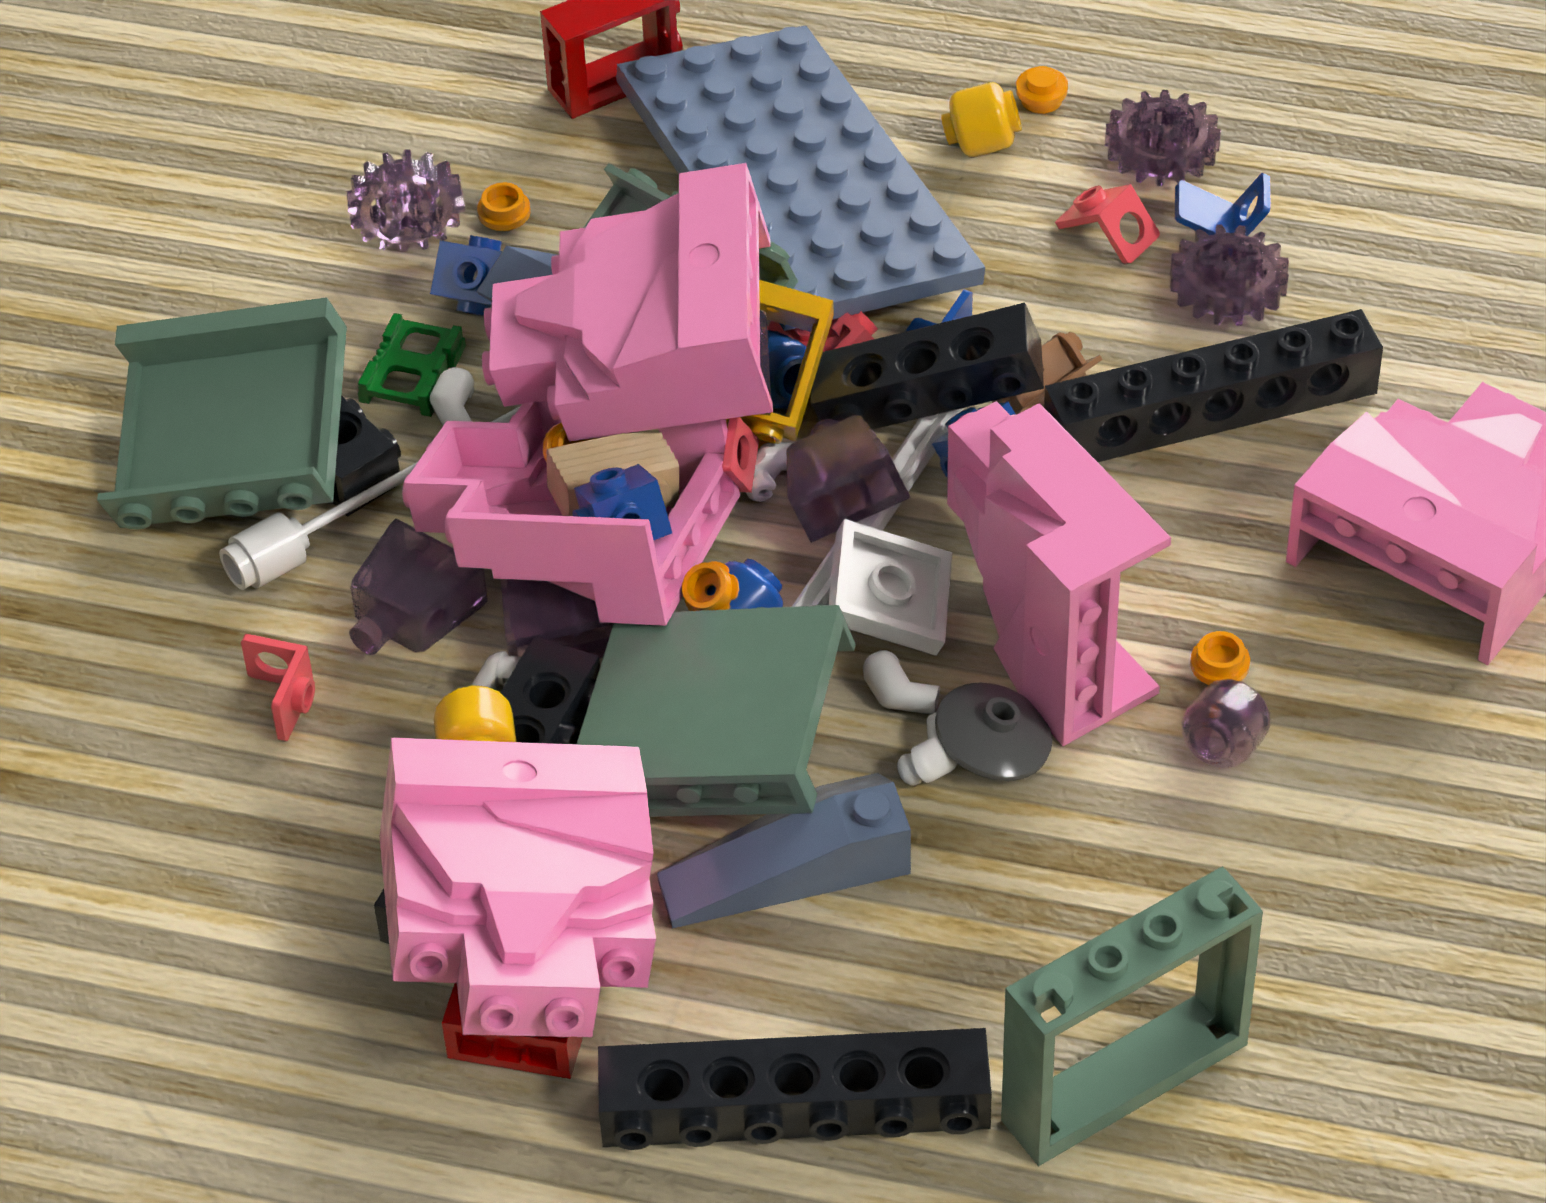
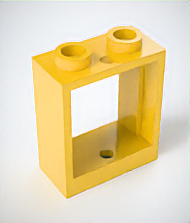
M759 280L760 318L811 332L786 416L771 412L740 417L759 440L780 444L782 438L792 441L797 439L834 316L833 300Z

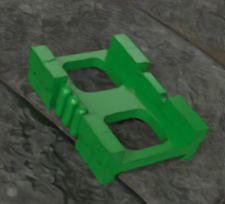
M393 313L382 335L383 342L379 344L380 348L376 350V355L373 356L372 361L369 360L358 382V401L369 404L371 399L376 397L419 406L421 415L432 417L434 409L430 403V394L440 374L448 370V368L457 366L466 347L462 327L453 325L452 329L433 326L404 320L402 314ZM412 333L440 338L435 350L430 354L402 349L407 336ZM393 371L410 373L421 377L416 388L409 393L382 387L388 374Z

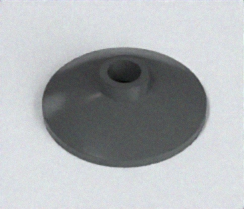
M970 683L959 686L944 697L936 713L935 729L944 750L963 768L981 777L998 781H1015L1027 778L1043 767L1051 752L1052 734L1044 718L1026 697L1007 687L991 683Z

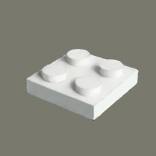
M844 519L836 532L829 605L840 606L850 630L936 656L944 645L946 637L952 552Z

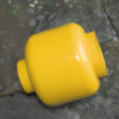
M988 82L956 91L952 94L949 101L950 112L941 115L948 144L959 143L962 152L968 157H978L1007 149L1014 142L1015 132L1022 131L1021 120L1012 91L1004 92L999 84L995 82Z
M471 685L461 687L445 695L437 704L433 719L435 739L516 742L512 709L509 701L499 691L486 686Z

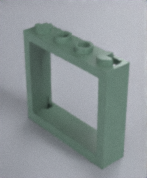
M1223 866L1005 988L1001 1121L1038 1167L1247 1046L1263 910ZM1199 955L1195 996L1053 1077L1055 1036ZM1055 1006L1062 1015L1046 1023L1041 1017V1013ZM1215 1025L1226 1034L1217 1039L1208 1028ZM1052 1127L1056 1133L1050 1136Z

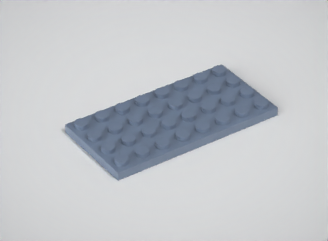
M806 25L786 27L780 31L751 37H738L732 41L707 46H694L687 50L659 56H645L639 60L617 64V83L678 174L735 164H747L768 229L770 241L780 246L790 256L788 263L798 279L794 289L833 300V319L840 318L847 312L850 315H854L861 311H871L983 284L985 275L984 264ZM779 323L784 331L795 328Z

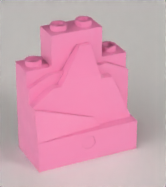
M742 163L679 173V193L645 211L593 218L589 221L586 228L560 231L559 255L552 256L551 258L552 275L493 284L492 307L485 308L484 325L486 335L490 341V351L482 353V369L487 385H495L504 407L529 402L548 401L552 419L561 420L569 442L773 412V403L760 367L759 248L770 247V236L747 164Z
M1484 382L1478 386L1449 422L1439 419L1430 412L1421 410L1400 399H1397L1387 412H1381L1376 418L1365 412L1338 438L1330 443L1294 485L1286 562L1296 567L1318 540L1321 539L1484 622L1478 661L1489 665L1546 593V412Z
M548 401L523 403L516 414L511 417L509 423L445 422L403 483V501L405 506L410 508L415 531L445 533L447 541L453 545L458 567L491 569L494 579L548 581L594 600L599 621L602 623L666 626L683 597L682 582L685 574L693 566L703 562L740 497L739 487L722 468L728 433L726 419L659 429V432H662L663 439H666L667 446L670 445L671 452H674L675 459H678L679 499L673 509L669 506L666 508L672 534L653 540L649 519L562 515L547 487V463L543 455L545 435L554 425L561 423L560 419H552Z
M996 401L976 412L963 415L956 422L949 425L947 505L964 522L978 569L983 577V590L999 635L994 650L1017 692L1031 702L1050 727L1051 734L1062 746H1065L1159 694L1160 686L1116 640L1120 572L1169 547L1171 537L1040 403L1017 415H1009Z
M391 738L379 838L392 980L397 982L457 983L463 1035L592 1037L600 987L648 988L656 942L652 918L653 899L649 882L653 860V845L647 789L639 747Z

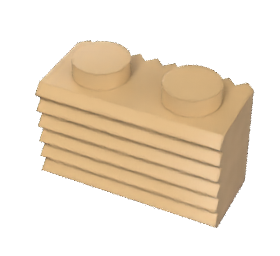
M659 429L621 433L546 450L547 487L563 516H573V510L579 508L574 488L589 483L592 475L608 468L626 469L640 464L658 480L665 508L669 506L673 509L679 499L678 459H675L674 452H671L670 445L667 446L666 439H663L662 432H659Z

